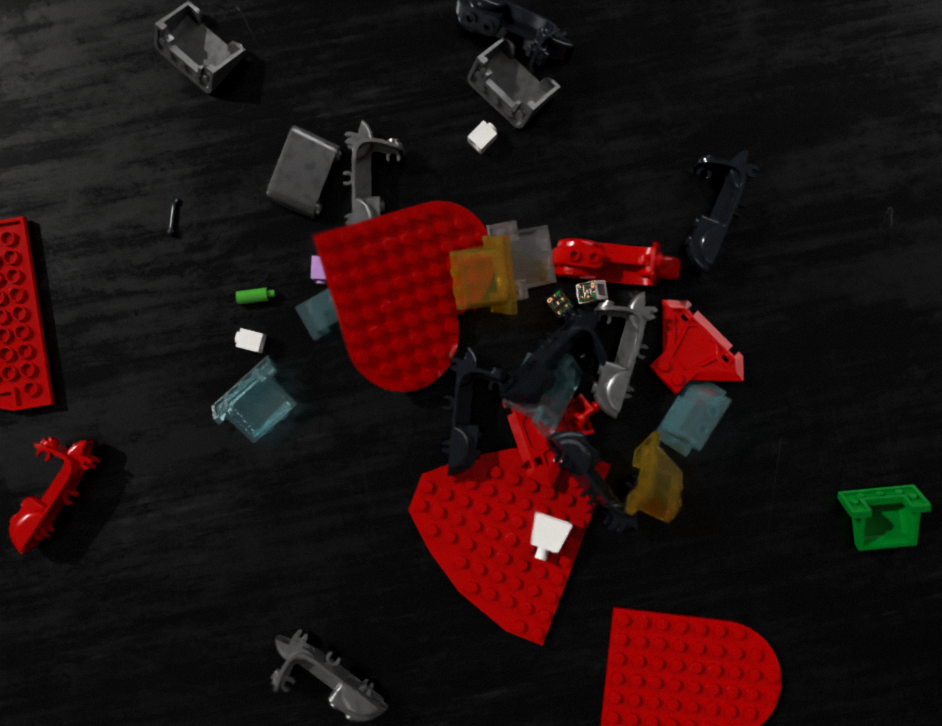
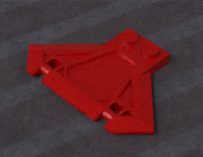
M662 300V354L648 366L674 394H677L689 381L744 382L743 355L739 351L734 355L729 350L733 345L699 311L693 314L689 310L692 304L688 300ZM682 314L688 319L686 322L680 317ZM723 355L729 360L727 363L721 358Z
M543 394L540 402L535 405H522L524 410L519 411L518 404L503 399L504 409L510 407L512 414L507 415L522 462L529 461L531 467L526 470L527 476L552 488L562 467H557L560 461L553 462L555 454L545 443L547 441L545 437L554 432L564 430L582 431L586 436L593 434L594 430L589 417L586 419V425L582 428L578 427L572 419L573 414L576 412L582 413L586 409L576 398L560 402ZM537 458H541L542 465L538 466Z

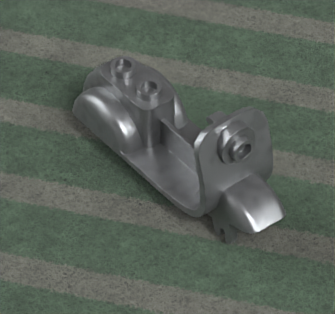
M364 120L361 121L358 133H345V136L348 137L345 143L352 150V172H343L344 176L351 177L350 181L343 182L344 186H352V213L345 216V218H348V221L345 222L347 225L381 216V213H385V202L381 201L380 196H372V153L386 154L388 163H390L392 155L397 156V163H399L401 157L405 154L403 143L399 142V139L383 140L374 138L372 130Z
M645 291L637 294L627 307L614 306L615 302L604 299L595 308V311L599 313L598 321H600L602 315L607 317L606 324L611 322L612 317H622L626 320L614 362L606 361L603 364H599L597 370L599 379L598 382H594L591 390L601 410L615 419L620 412L624 398L632 397L630 394H626V391H634L628 384L636 357L645 359L646 356L640 355L639 350L641 348L648 349L647 345L641 344L646 321L655 319L656 317L651 314L658 311L655 307L645 306Z
M299 629L292 639L283 635L276 636V647L281 656L286 659V662L281 670L277 668L270 677L273 680L271 684L274 685V692H278L280 687L284 692L289 691L290 688L286 686L285 682L295 683L296 679L290 676L293 666L299 664L333 689L328 698L330 705L336 710L340 709L350 721L366 722L377 718L387 710L388 705L384 702V698L372 690L373 682L368 687L366 684L369 679L361 681L339 665L341 658L339 657L336 661L330 658L333 653L332 651L326 655L321 650L306 643L308 634L306 633L303 637H300L302 629Z

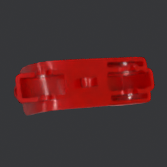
M579 238L560 239L557 242V247L551 250L549 261L550 265L554 267V275L557 277L592 281L605 280L611 283L655 286L657 285V280L678 279L681 263L680 259L676 257L662 255L659 242H654L652 247L598 243Z
M49 436V438L44 437L41 442L34 443V447L38 448L36 451L37 456H41L44 451L46 452L47 456L44 461H50L53 456L63 459L64 464L43 497L39 498L36 495L26 497L20 505L21 509L19 512L14 514L9 521L11 523L9 534L12 543L22 555L28 554L40 543L43 537H51L47 531H55L52 523L65 504L72 505L74 503L69 498L71 495L75 497L79 495L75 489L82 480L85 471L89 468H96L93 461L96 463L100 462L97 456L90 455L93 439L80 441L71 448L59 445L60 441L52 436Z

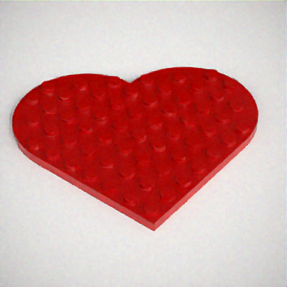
M432 201L313 235L346 347L357 370L376 386L397 392L415 391L436 381L450 366V359L454 358L458 347L459 323L457 315L466 312L476 305L487 291L492 280L495 261L493 244L487 229L479 218L461 205L447 201Z
M613 607L600 726H761L772 714L780 696L781 670L773 649L756 631L735 621Z

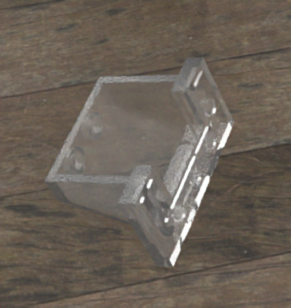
M516 220L487 225L499 301L529 298L527 288L557 282L548 225L517 230Z

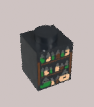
M560 288L544 301V304L558 320L561 317L564 319V314L570 315L568 310L574 307Z

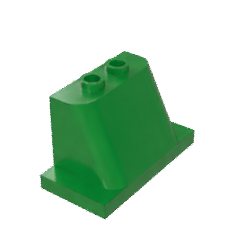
M914 484L838 491V500L852 518L854 543L859 551L917 545L921 512H931V504Z

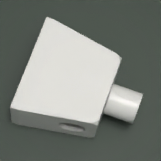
M535 511L531 535V544L538 547L535 558L546 561L549 551L558 553L572 528V524Z

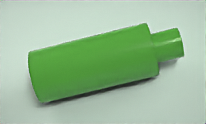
M267 287L236 291L238 305L269 301V298L276 297L275 290H268Z

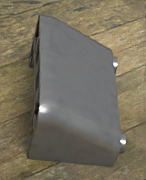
M189 1L155 23L154 43L158 52L206 93L214 91L245 56V49L240 43L231 41L227 45L202 24L201 10Z
M504 35L476 58L467 78L469 84L514 127L522 128L557 93L560 86L549 77L544 78L541 82L538 81L514 58L516 54L515 44Z
M293 125L269 183L266 197L276 205L315 219L316 214L319 215L322 210L319 198L332 164L340 162L343 151H341V147Z

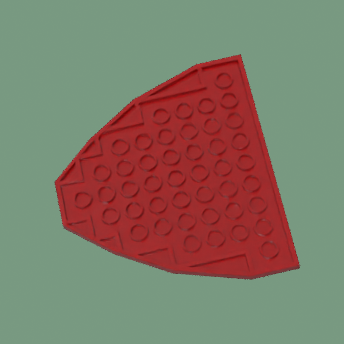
M24 216L0 220V409L18 411L54 405L27 219Z
M518 448L480 454V459L476 460L471 468L456 475H448V464L423 473L408 511L431 555L459 593L506 632L543 645L596 504H586L590 498L588 495L585 497L580 496V493L584 490L564 466L561 468L552 488L529 478L526 470L531 468L529 461L522 462ZM541 458L536 459L538 466L543 464ZM600 461L594 468L605 480L611 464ZM535 511L572 524V528L559 552L549 551L546 561L535 558L538 547L531 544Z

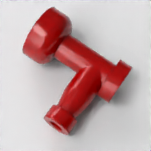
M581 393L576 399L580 401L586 410L572 415L574 423L580 428L586 425L588 417L595 412L601 411L597 402L593 401L590 403Z

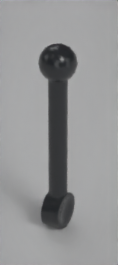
M175 196L171 198L172 211L170 226L167 230V234L170 236L175 233L173 229L176 205L179 203V199Z

